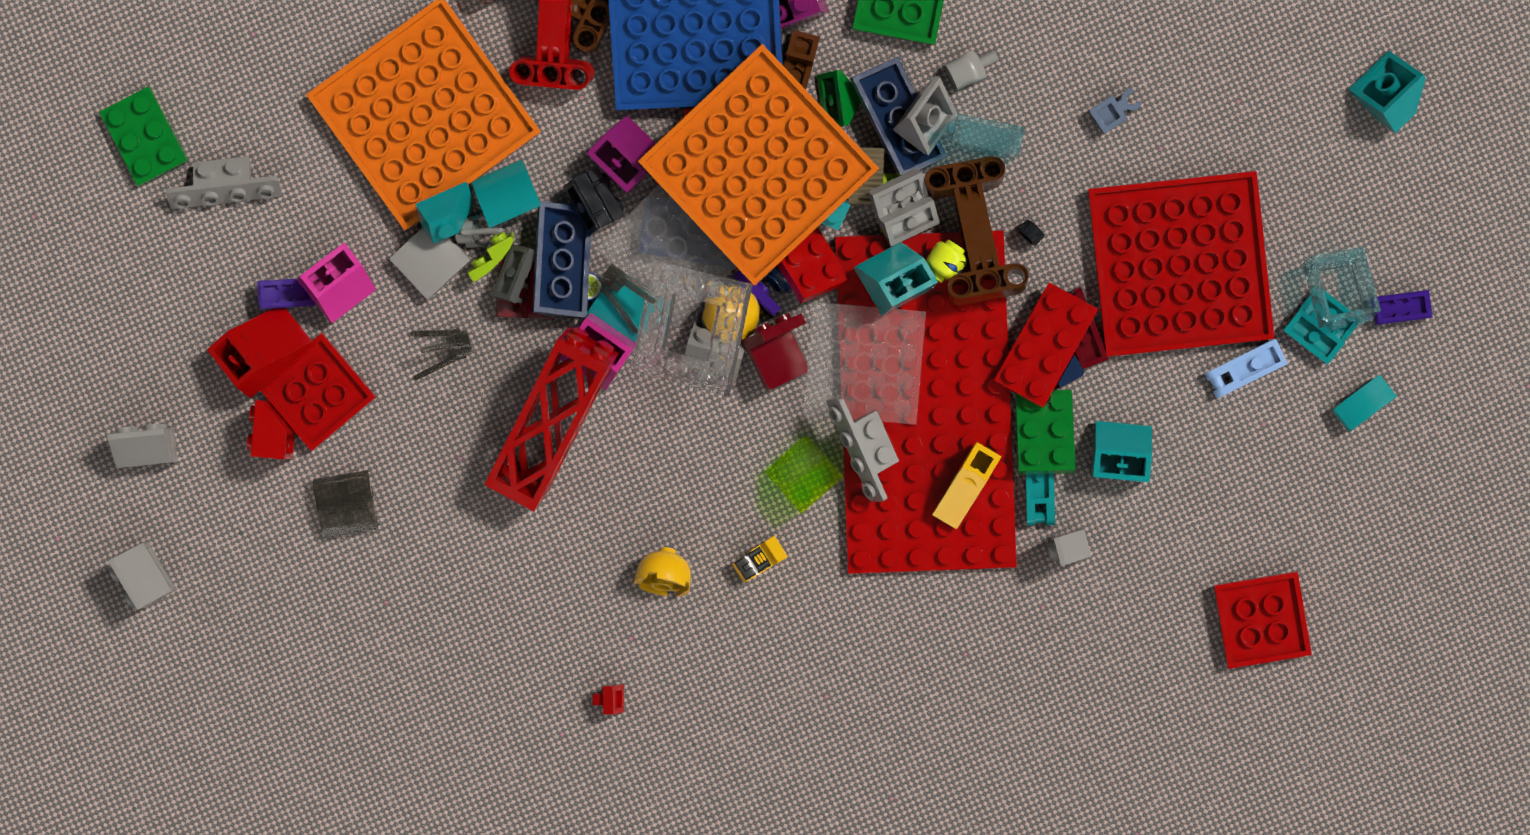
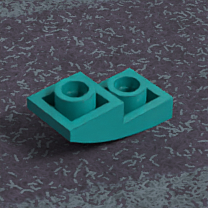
M1378 375L1335 407L1332 412L1350 433L1392 402L1397 395L1382 376Z

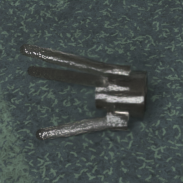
M611 264L598 280L603 284L600 291L609 298L634 333H638L637 327L611 291L614 290L618 293L623 286H626L643 299L654 304L655 299L641 290L644 289L652 293L653 289L628 275L619 267L617 268Z
M460 328L452 330L410 332L411 336L421 337L451 336L447 337L444 343L421 348V353L448 348L449 354L455 353V355L414 376L415 380H419L457 360L467 358L466 353L472 352L467 330L460 331Z

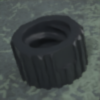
M1029 219L1017 229L1021 236L1033 246H1036L1045 237L1041 229Z

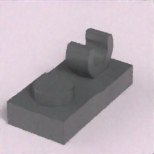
M511 245L492 291V297L514 304L516 302L523 303V299L519 298V294L522 288L527 290L529 288L528 284L524 281L528 277L535 259L534 250L519 245Z

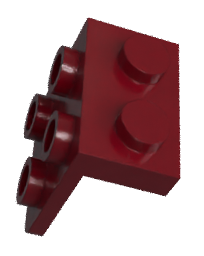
M789 313L774 319L776 325L772 327L767 322L753 329L755 335L743 340L745 348L766 390H772L807 373L809 370L791 331L806 324L802 313L792 318Z

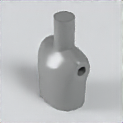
M971 50L944 66L953 86L958 91L985 79V67L999 61L995 51L979 58Z

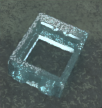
M958 114L955 120L951 119L949 122L946 139L951 140L950 147L1016 160L1020 154L1025 127Z
M1364 246L1311 256L1302 264L1319 328L1329 326L1330 330H1337L1346 327V323L1353 321L1356 322V325L1366 324L1373 321L1372 317L1381 311ZM1351 266L1362 310L1331 316L1319 272Z

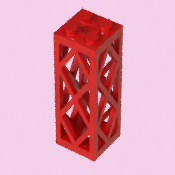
M568 327L557 339L484 484L533 512L549 492L619 354L614 351V347L609 343L601 340L597 342L589 338V334L586 331L577 327L573 329ZM562 355L568 357V359L558 364ZM583 366L586 367L587 371V392H585ZM576 368L578 397L560 407L557 378ZM548 383H550V389H551V400H552V410H553V412H551V413H549V406H548V396H547V385H548ZM540 401L542 418L527 426ZM577 412L563 438L561 420ZM553 425L556 442V454L554 455L551 438V426ZM543 431L546 460L528 469L526 441ZM519 446L521 472L516 468L515 448ZM545 475L542 482L536 480Z

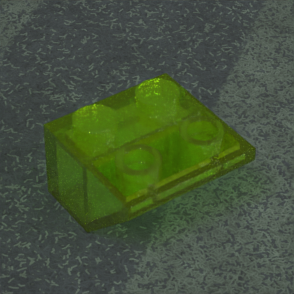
M807 435L801 438L764 471L801 514L844 477Z

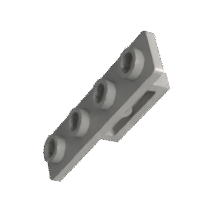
M249 156L194 162L192 186L166 189V197L172 209H187L204 205L214 206L230 202L240 203L247 200L271 199L282 196V189L277 176L251 179Z
M842 397L826 400L828 414L831 420L836 423L840 432V441L847 448L851 457V466L858 473L863 484V493L871 502L887 500V495L877 474L899 462V459L877 410L870 411L853 421Z

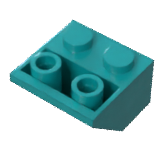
M902 242L854 267L882 316L927 293L938 283L924 257Z
M1095 421L1090 477L1150 482L1152 426Z

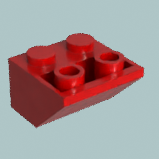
M255 400V405H251L249 412V421L253 422L252 434L249 433L247 437V450L251 451L250 457L293 459L295 431L269 401Z

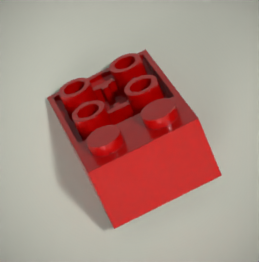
M275 308L228 330L206 350L236 388L251 399L313 345L314 342L286 308Z

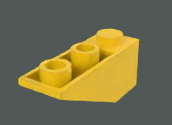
M975 442L932 515L957 529L986 484L1001 456Z

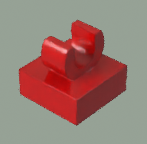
M624 684L603 686V693L592 694V705H603V714L614 715L623 713Z

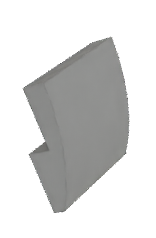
M918 168L868 191L879 225L888 245L891 247L940 224L934 200L928 196L923 174Z
M424 228L418 231L389 258L427 300L431 299L471 261V258L451 237L434 244Z

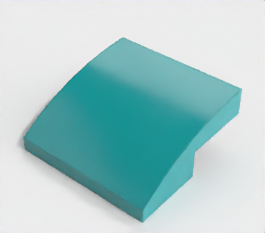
M523 159L482 176L472 183L489 228L541 206Z
M617 270L588 310L587 316L593 313L633 342H636L663 302Z
M1317 285L1290 319L1283 331L1328 365L1344 346L1345 341L1361 323L1362 319Z

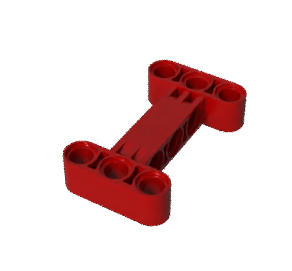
M539 0L536 56L524 55L512 63L509 74L512 81L516 84L581 90L594 79V68L589 62L569 59L572 0ZM519 64H526L529 67L530 76H524L520 73ZM547 66L554 67L557 70V79L550 78L547 75ZM574 69H580L584 72L585 81H578L575 78Z

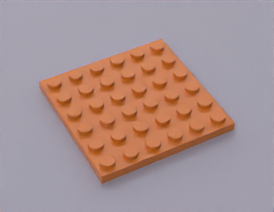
M446 0L433 1L306 94L405 231L420 222L416 203L464 182H467L468 185L472 184L542 133Z
M763 44L638 160L646 171L754 286L879 170V167Z

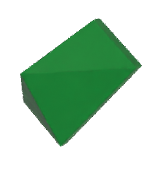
M841 70L818 74L817 80L821 107L840 127L848 126L861 103L853 84Z

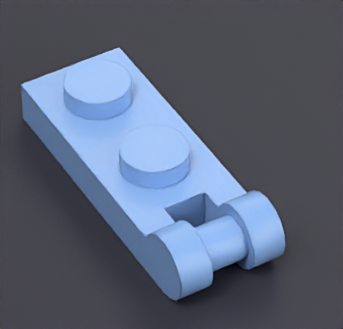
M1273 339L1204 373L1207 381H1211L1215 389L1213 393L1216 399L1287 365L1288 362L1277 340ZM1228 372L1232 382L1225 385L1220 375Z

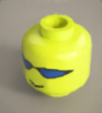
M947 239L946 242H938L926 262L936 279L942 283L944 279L949 281L952 276L961 273L967 264V258L964 256L966 251Z

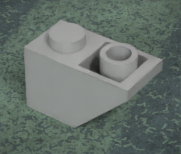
M1082 528L1049 537L1051 543L1046 544L1050 560L1056 561V564L1060 566L1091 557L1085 530Z

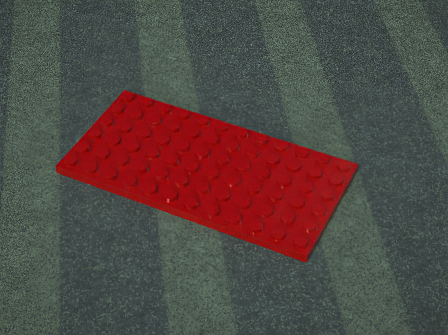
M1004 230L992 231L999 266L1005 265ZM961 232L921 233L902 241L903 244L924 257L925 260L938 242H946L947 239L964 249ZM884 235L835 237L836 257L850 278L846 285L837 288L841 397L844 399L853 421L870 411L877 410L899 459V462L877 474L888 499L883 502H871L863 493V484L858 473L851 466V457L847 448L843 446L848 574L1017 567L1010 390L994 382L1009 354L1006 297L967 305H954L947 297L949 281L944 279L942 283L938 281L927 293L882 316L854 267L891 248V246L888 245ZM968 264L965 265L961 273L969 272ZM985 279L980 282L981 287L986 290L995 287L992 280ZM955 285L952 288L953 292L957 295H963L967 292V288L963 285ZM975 442H978L1000 455L1001 458L958 528L955 529L932 514Z

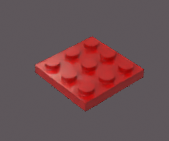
M324 333L319 334L313 339V345L260 390L311 451L318 448L377 398Z
M1297 571L1213 585L1228 669L1312 655Z

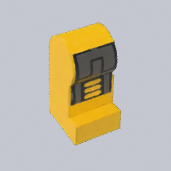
M775 535L747 552L745 556L735 561L732 566L743 583L786 559L788 555Z

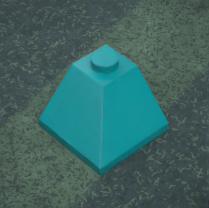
M1388 51L1349 88V91L1377 121L1396 133L1416 114L1426 77L1391 51Z

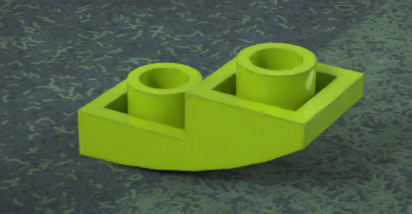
M503 231L489 239L491 243L487 246L490 256L487 257L484 254L471 262L472 266L469 268L468 274L473 283L490 272L503 259L514 241L515 234L513 231L507 234Z

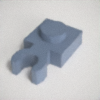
M1133 89L1126 90L1118 102L1112 95L1088 111L1103 135L1128 119L1124 113L1126 110L1135 111L1141 106L1142 103L1140 101L1134 105H1130L1127 102V96L1134 92Z

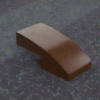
M793 30L784 67L806 90L820 37Z

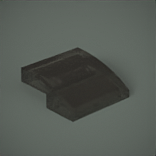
M368 470L313 479V489L323 539L378 530L379 523Z

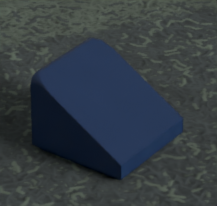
M1075 355L1072 356L1057 383V386L1060 388L1078 379L1085 373Z

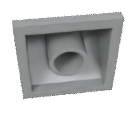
M935 76L921 89L893 129L925 155L930 154L958 114L940 77Z

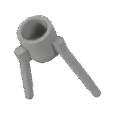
M484 214L468 216L460 232L456 234V240L458 244L466 243L467 248L487 249L489 243L476 240H481L482 234L502 233L503 229L481 228L480 223L476 222L486 220Z

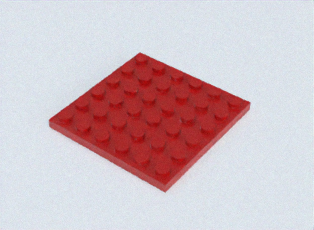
M1257 171L1088 189L1104 348L1107 357L1275 339Z

